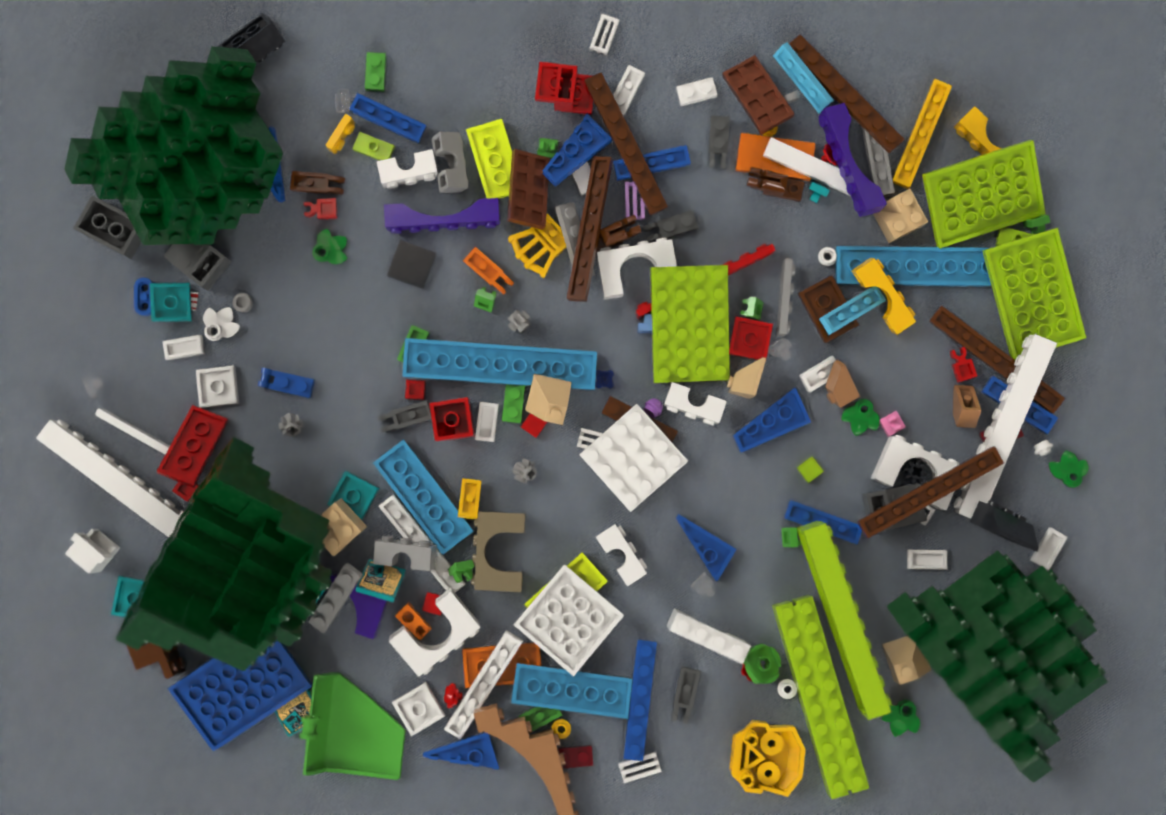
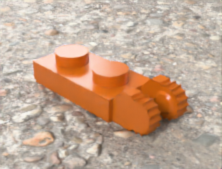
M476 247L463 260L468 267L503 295L506 291L496 281L501 277L508 285L512 286L514 284L500 267Z

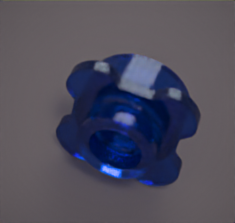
M612 370L596 371L597 381L595 386L599 389L601 387L611 389L614 386L612 382L614 372Z

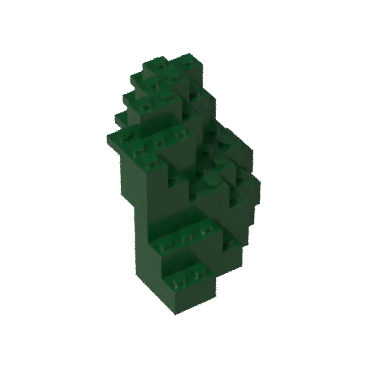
M211 46L207 63L169 60L165 77L145 76L142 92L122 91L118 107L98 106L91 139L71 138L64 167L71 184H91L99 199H119L143 245L213 244L218 229H236L241 214H259L264 199H267L284 152L256 111L261 93L252 81L256 61L248 49Z
M233 436L216 457L210 473L193 492L189 504L178 518L172 534L164 542L158 558L150 566L139 594L128 608L115 640L136 650L148 642L168 651L174 645L182 643L244 672L250 665L253 666L259 656L262 657L267 648L272 647L276 641L287 646L292 645L295 641H299L303 634L302 625L309 615L312 616L317 609L316 601L321 592L329 588L332 581L330 579L332 570L319 564L321 560L319 555L325 546L323 541L329 532L327 528L329 520L269 489L271 472L252 463L254 460L252 454L255 447Z
M997 550L945 590L940 589L938 591L932 585L917 597H910L904 592L886 607L904 633L917 645L935 673L945 681L954 696L964 704L974 720L984 728L991 740L1008 754L1018 770L1031 782L1035 783L1053 770L1049 764L1051 759L1044 751L1060 741L1061 738L1057 734L1059 732L1058 728L1052 721L1102 687L1108 680L1103 676L1106 674L1105 670L1099 663L1094 665L1091 661L1094 657L1081 643L1097 631L1092 625L1095 621L1082 605L1076 606L1074 602L1077 599L1063 583L1059 585L1056 582L1059 578L1051 569L1047 571L1043 565L1026 577L1007 554L1003 556Z

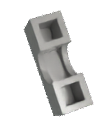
M439 132L432 137L434 156L445 158L449 164V169H444L437 174L439 192L461 193L468 188L469 179L466 175V160L463 154L461 133Z
M382 536V538L375 541L373 564L393 566L398 563L399 553L404 552L411 559V569L431 571L435 568L437 545L431 544V541L427 540L412 542L410 538L395 540L393 536Z

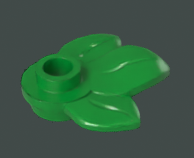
M328 229L321 231L317 236V245L312 250L313 257L318 262L328 261L333 265L345 262L348 258L342 251L346 247L347 238L344 236L332 237ZM321 250H325L324 256L319 255Z
M859 399L854 406L847 407L843 411L841 420L850 422L851 430L855 436L861 435L867 428L876 431L879 427V415L873 411V404L868 399ZM866 405L867 410L862 412L861 407Z
M1068 450L1064 451L1060 462H1049V469L1052 475L1057 479H1061L1070 488L1078 487L1082 483V477L1087 474L1089 469L1086 460L1078 461L1075 454ZM1070 475H1073L1076 480H1072Z
M904 699L897 705L889 706L891 713L881 716L882 721L890 722V730L894 737L902 735L907 729L917 733L920 728V719L915 714L916 706L910 700ZM908 706V711L904 713L903 707Z

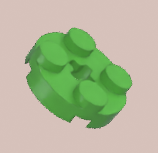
M766 644L752 646L743 662L748 676L755 684L774 682L779 677L780 673L778 671L779 667H781V659L778 652ZM761 661H765V664H764V668H765V669H763V667H761V663H760Z

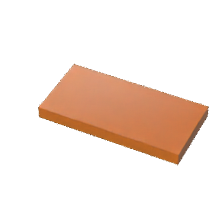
M747 133L740 134L735 171L749 173L750 168L755 167L788 175L789 179L811 180V178L763 157L771 137ZM772 137L814 157L816 143Z
M534 642L522 643L495 686L514 684L516 663L542 667L540 647ZM496 646L462 649L465 688H470Z

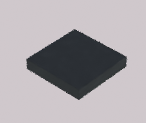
M400 240L387 276L424 289L437 254Z

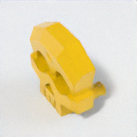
M751 720L744 729L733 734L729 770L745 792L762 794L765 790L788 797L803 778L805 747L793 725H769L766 721ZM769 740H774L773 746H768ZM751 749L756 755L749 759ZM766 770H771L769 776L765 775Z

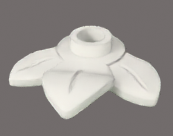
M230 307L224 308L217 313L211 308L205 311L203 315V321L206 325L204 333L209 340L218 341L222 337L230 338L239 331L240 325L233 322L234 315ZM213 329L218 330L216 335L212 334Z

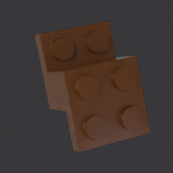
M149 642L143 644L138 650L127 646L136 670L159 662L165 679L186 671L185 661L177 650L178 645H174L169 651Z

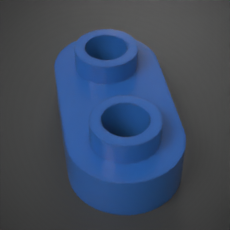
M139 278L134 284V310L141 316L151 315L150 283L154 282L148 278ZM148 285V290L144 291V287ZM145 304H148L147 310L143 308Z

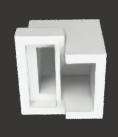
M96 528L91 529L87 535L84 532L75 533L71 538L74 543L65 554L90 574L101 572L121 547Z

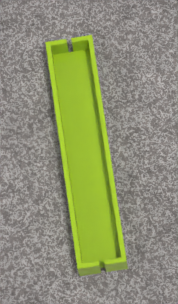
M818 520L797 527L803 551L859 712L868 720L891 713L889 706L892 703L888 694H885L883 690L885 683L882 676L878 675L876 669L879 668L875 656L872 657L871 642L864 635L863 631L866 628L863 620L858 617L859 607L857 602L852 600L850 594L853 592L849 581L846 582L844 574H846L843 563L839 562L838 555L840 553L838 547L832 542L833 532L831 527Z
M805 595L792 599V602L784 601L772 605L827 795L831 799H836L849 795L848 790L856 793L870 789L813 596Z

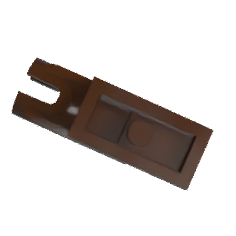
M755 167L750 168L746 186L761 190L765 195L797 202L801 201L805 182L788 179V175Z
M631 215L601 228L596 254L601 248H613L641 233L640 225L626 231L627 227L636 223V216Z

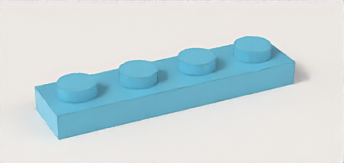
M788 42L784 43L773 57L820 114L834 100Z
M873 286L822 316L819 320L830 335L885 302L886 299L880 289Z

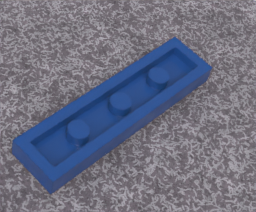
M357 93L349 109L351 113L418 144L427 128L425 124Z
M687 145L643 154L651 173L691 164ZM622 159L613 161L617 181L631 178Z
M991 376L981 393L1000 404V395L1004 390L1006 391L1008 385L995 376ZM1032 401L1024 421L1044 434H1048L1058 418Z
M789 500L783 517L801 525L817 520L824 522L831 527L834 537L858 545L862 533L859 524Z

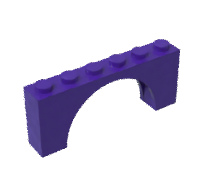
M331 572L330 579L333 583L338 575ZM355 586L350 594L357 615L355 634L374 639L377 637L388 601L356 592Z

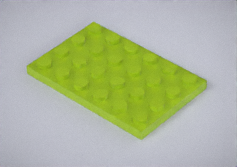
M1027 140L922 174L935 243L939 249L1046 214L1034 140Z
M1058 228L982 250L1012 359L1016 360L1017 356L1021 355L1024 349L1022 348L1023 341L1029 335L1036 334L1056 342L1055 348L1086 338Z
M728 265L650 267L653 383L729 380Z

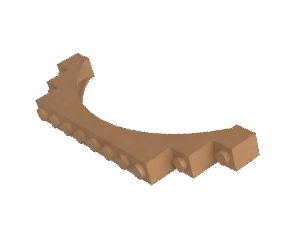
M497 703L474 709L473 714L478 733L484 731L499 738L513 747L534 767L552 796L558 815H579L578 810L574 811L573 804L576 803L573 791L569 792L568 784H571L568 772L564 773L563 765H566L563 753L559 754L557 747L561 745L558 734H554L553 729L530 735L533 732L531 722L526 721L525 716L502 722V720H505L503 709L498 708Z

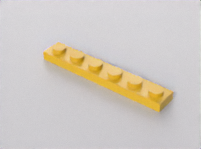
M937 79L933 80L892 180L894 184L906 189L911 187L952 85Z

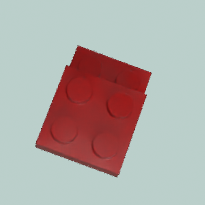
M539 62L535 101L554 103V111L592 115L593 99L584 83L585 79L592 76L578 74V68L574 65Z

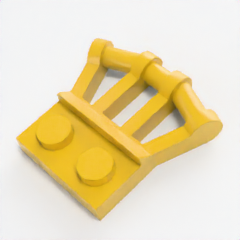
M548 213L546 214V227L543 230L531 227L507 238L509 243L512 244L515 257L524 263L526 269L540 274L542 278L546 277L553 260L567 248L561 227ZM533 235L534 238L521 249L518 240ZM540 242L543 248L529 259L526 252ZM546 252H549L550 256L544 268L535 264Z

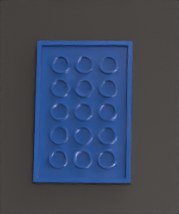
M276 641L272 647L267 648L262 657L259 656L253 666L250 665L244 672L212 658L169 686L168 691L214 752L311 688L313 684L286 646Z

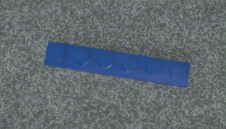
M637 639L624 759L643 761L657 646V642Z

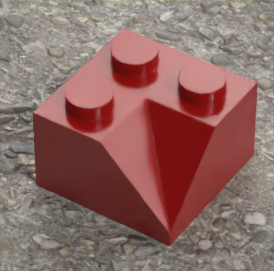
M468 397L429 403L435 442L475 437L471 404Z

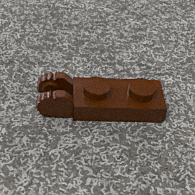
M292 171L290 190L294 192L343 195L344 189L330 187V181L345 183V178L325 173Z

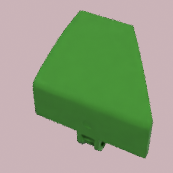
M339 672L315 674L310 714L301 718L303 727L299 738L307 740L303 775L310 776L323 772H334L393 780L400 779L406 730L378 703Z

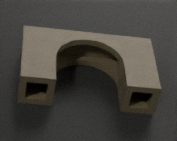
M478 512V517L474 520V527H478L477 535H474L473 546H477V550L472 558L474 566H476L475 574L472 573L473 577L471 579V585H475L474 590L522 592L523 571H504L494 568L486 557V546L490 538L497 533H525L526 514Z

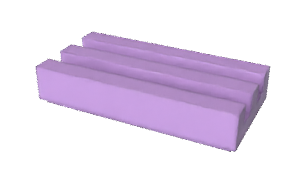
M633 181L625 182L626 218L630 216L629 187H632L633 215L636 216L637 220H645V204L640 196L641 215L637 216V189Z

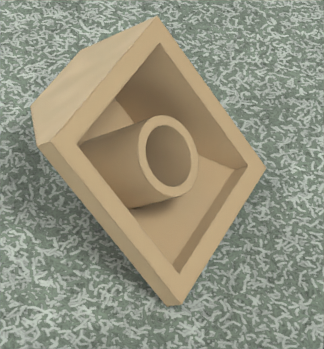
M762 357L733 374V377L730 376L727 387H729L728 393L748 399L756 396L766 358Z
M534 374L525 410L543 421L563 425L568 407L571 382Z
M908 636L882 644L893 680L899 685L919 679L931 671L930 664L917 645Z

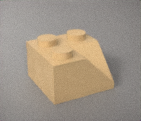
M911 189L886 201L887 205L880 212L873 214L889 244L928 223Z
M342 498L333 503L321 515L329 520L327 527L329 532L323 543L325 544L324 547L333 557L367 528L366 524Z

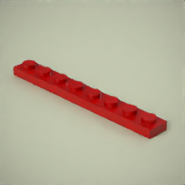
M765 243L757 247V251L752 254L746 252L739 256L740 259L735 262L730 260L723 265H728V276L772 255L776 251L773 243L768 246ZM643 302L635 310L637 318L640 319L645 314H651V303Z

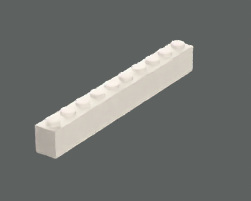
M1036 334L1029 335V337L1024 339L1022 344L1024 349L1015 360L1014 365L1016 367L1014 372L1008 376V386L1006 391L1004 390L1000 395L999 401L1001 402L992 414L991 418L993 421L991 426H988L984 432L985 442L979 445L976 454H979L995 446L1004 464L962 486L961 496L957 497L954 503L955 513L971 519L979 501L984 503L990 501L1057 345L1056 342Z
M60 419L58 421L49 420L36 437L37 440L167 537L172 534L178 518L184 512L183 510H177L175 508L176 505L169 499L164 500L159 496L160 492L156 489L146 487L144 485L145 481L141 478L130 475L128 468L114 463L115 459L99 452L100 448L97 445L83 440L84 436L77 431H71L66 422Z

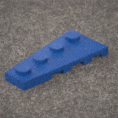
M586 114L580 125H577L570 138L563 143L560 151L556 152L543 169V175L556 187L612 142V138Z
M796 387L733 435L740 453L811 423Z

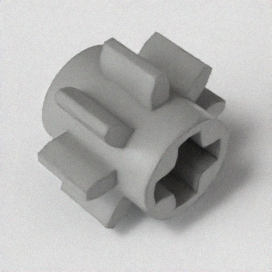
M516 310L508 318L510 321L508 327L514 333L517 330L520 333L524 332L531 325L528 321L530 319L529 314L525 310L522 313Z
M293 413L281 417L282 422L278 423L279 430L283 432V435L290 437L301 433L300 428L304 427L299 414L295 415Z
M524 458L522 462H517L513 467V473L516 475L514 479L524 484H527L528 480L532 481L537 474V470L534 467L535 463Z

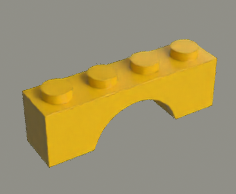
M974 106L954 126L956 133L960 137L965 138L969 142L970 147L981 155L1002 149L989 141L986 135L988 118Z
M869 258L851 270L861 287L875 286L885 293L887 309L882 318L891 332L898 335L916 322L914 319L915 313L909 306L906 307L904 304V296L899 290H895L893 287L895 283L889 275L886 276L883 272L884 266L880 260Z

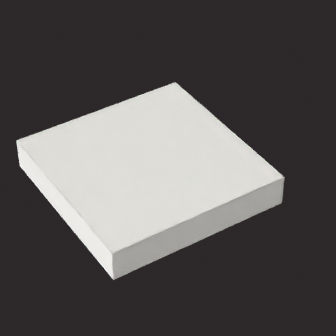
M236 366L196 370L199 408L239 404Z
M427 682L392 702L411 736L446 716Z

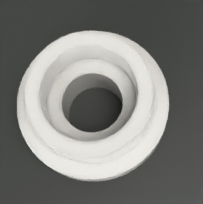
M831 247L821 249L818 253L819 262L824 266L833 265L836 262V251ZM824 255H830V260H826Z
M1048 440L1034 446L1035 455L1040 454V456H1044L1050 453L1053 444L1049 443Z
M783 679L779 682L777 691L782 698L791 699L796 695L797 687L792 680ZM786 686L791 687V690L788 693L784 691V688Z

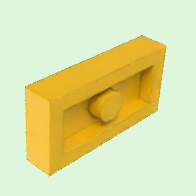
M347 114L343 116L325 145L334 154L343 148L345 138L355 128L354 120Z
M462 478L458 509L459 518L477 519L482 480Z

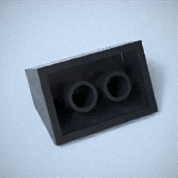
M262 13L218 45V47L248 49L257 63L265 60L270 52L280 49L285 40L272 22Z
M988 501V503L978 502L970 523L1010 542L1036 552L1038 551L1039 547L1034 527L1026 522L1027 518L1018 514L1013 516V511L1004 507L999 509L1000 505L992 501Z

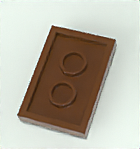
M832 275L798 293L824 343L859 326L857 319L829 335L819 320L822 316L847 302Z

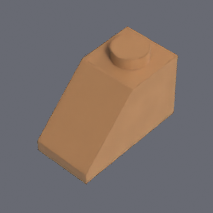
M839 360L834 361L825 386L828 392L826 396L831 404H836L841 408L860 397L846 365Z
M954 385L953 417L956 427L976 428L981 408L974 386Z

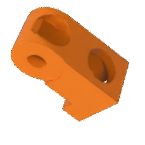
M410 602L404 605L395 615L419 640L432 630L431 626L422 618Z

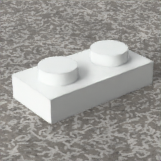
M713 77L676 86L680 106L717 97Z
M833 356L828 357L799 375L808 392H812L827 383L833 363L836 361Z

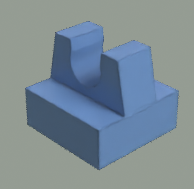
M645 314L643 323H638L637 333L652 334L651 314Z

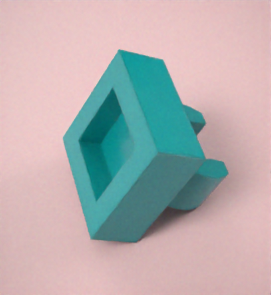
M812 181L809 189L813 190L810 200L817 203L821 195L827 197L830 189Z

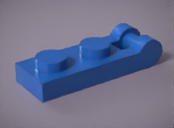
M267 368L261 369L262 377L261 381H258V387L311 399L315 383L314 379ZM270 376L275 377L273 384L268 383Z

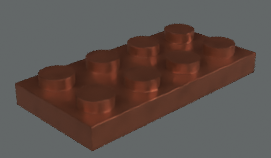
M755 55L722 73V77L761 135L794 117L795 113Z
M518 149L512 151L508 222L542 230L546 227L548 179L543 175V169L550 162V158Z

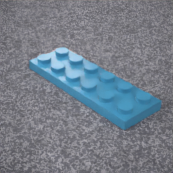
M404 439L373 462L429 538L437 545L442 555L474 532L465 518L458 517L456 506Z
M516 663L511 703L628 719L633 679L577 672L573 676L563 669Z

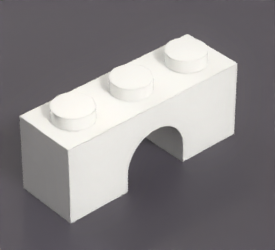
M433 150L414 153L415 164L409 170L400 169L396 158L377 161L383 187L395 189L401 184L413 185L420 180H434L439 172Z
M671 383L664 402V406L667 407L666 410L673 413L678 411L684 412L685 417L694 420L696 417L701 418L703 423L714 426V423H720L727 401L708 395L704 404L696 407L688 400L690 388Z
M614 524L595 537L606 553L613 549H620L624 552L625 562L617 568V571L628 587L646 575L645 569L648 567L642 558L638 560L634 553L637 550L631 542L627 543L624 539L626 533L621 526L617 527Z

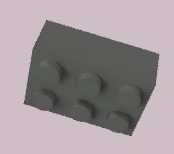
M93 195L73 227L76 231L131 260L141 244V240L127 214Z

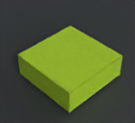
M813 456L796 467L807 483H810L824 472Z

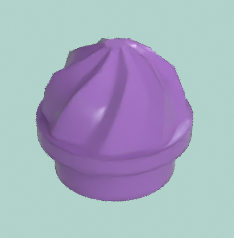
M652 398L645 403L643 410L648 416L656 418L661 415L663 405L660 400Z

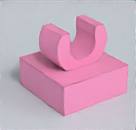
M897 410L879 420L888 437L906 428Z

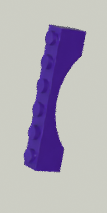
M845 103L824 108L818 116L819 125L824 130L826 141L830 145L833 158L839 166L840 175L846 183V189L848 194L851 195L855 211L858 212L859 217L880 212L887 205L881 188L871 182L861 172L849 148L848 133L852 119Z
M498 198L479 199L467 209L446 216L421 214L403 203L384 204L385 228L393 234L402 233V230L420 232L421 229L439 231L440 228L458 230L459 227L476 229L477 226L495 228L496 225H501Z

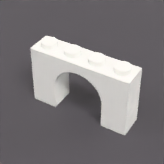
M659 238L653 243L641 241L635 246L623 244L618 246L619 248L617 249L605 247L597 252L604 300L623 297L620 269L623 263L632 257H644L650 260L655 267L677 266L672 239L667 240V238Z
M895 435V437H888L871 479L887 487H892L902 465L911 458L920 459L925 462L931 470L932 479L960 463L950 458L948 460L941 458L942 454L935 451L923 450L924 446L917 443L912 445L906 442V438ZM954 491L933 502L930 506L939 510H947Z
M451 587L435 599V604L447 617L452 626L450 635L444 642L438 645L423 644L404 625L389 636L390 644L418 677L422 674H428L433 669L435 663L444 661L449 656L448 653L450 651L459 649L464 644L463 641L466 638H472L479 632L480 622Z
M675 608L666 625L670 631L742 664L751 646L745 640L714 629Z

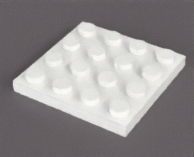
M635 404L579 454L630 512L688 462L686 457L638 404Z
M564 564L514 623V626L574 676L623 618L624 614Z

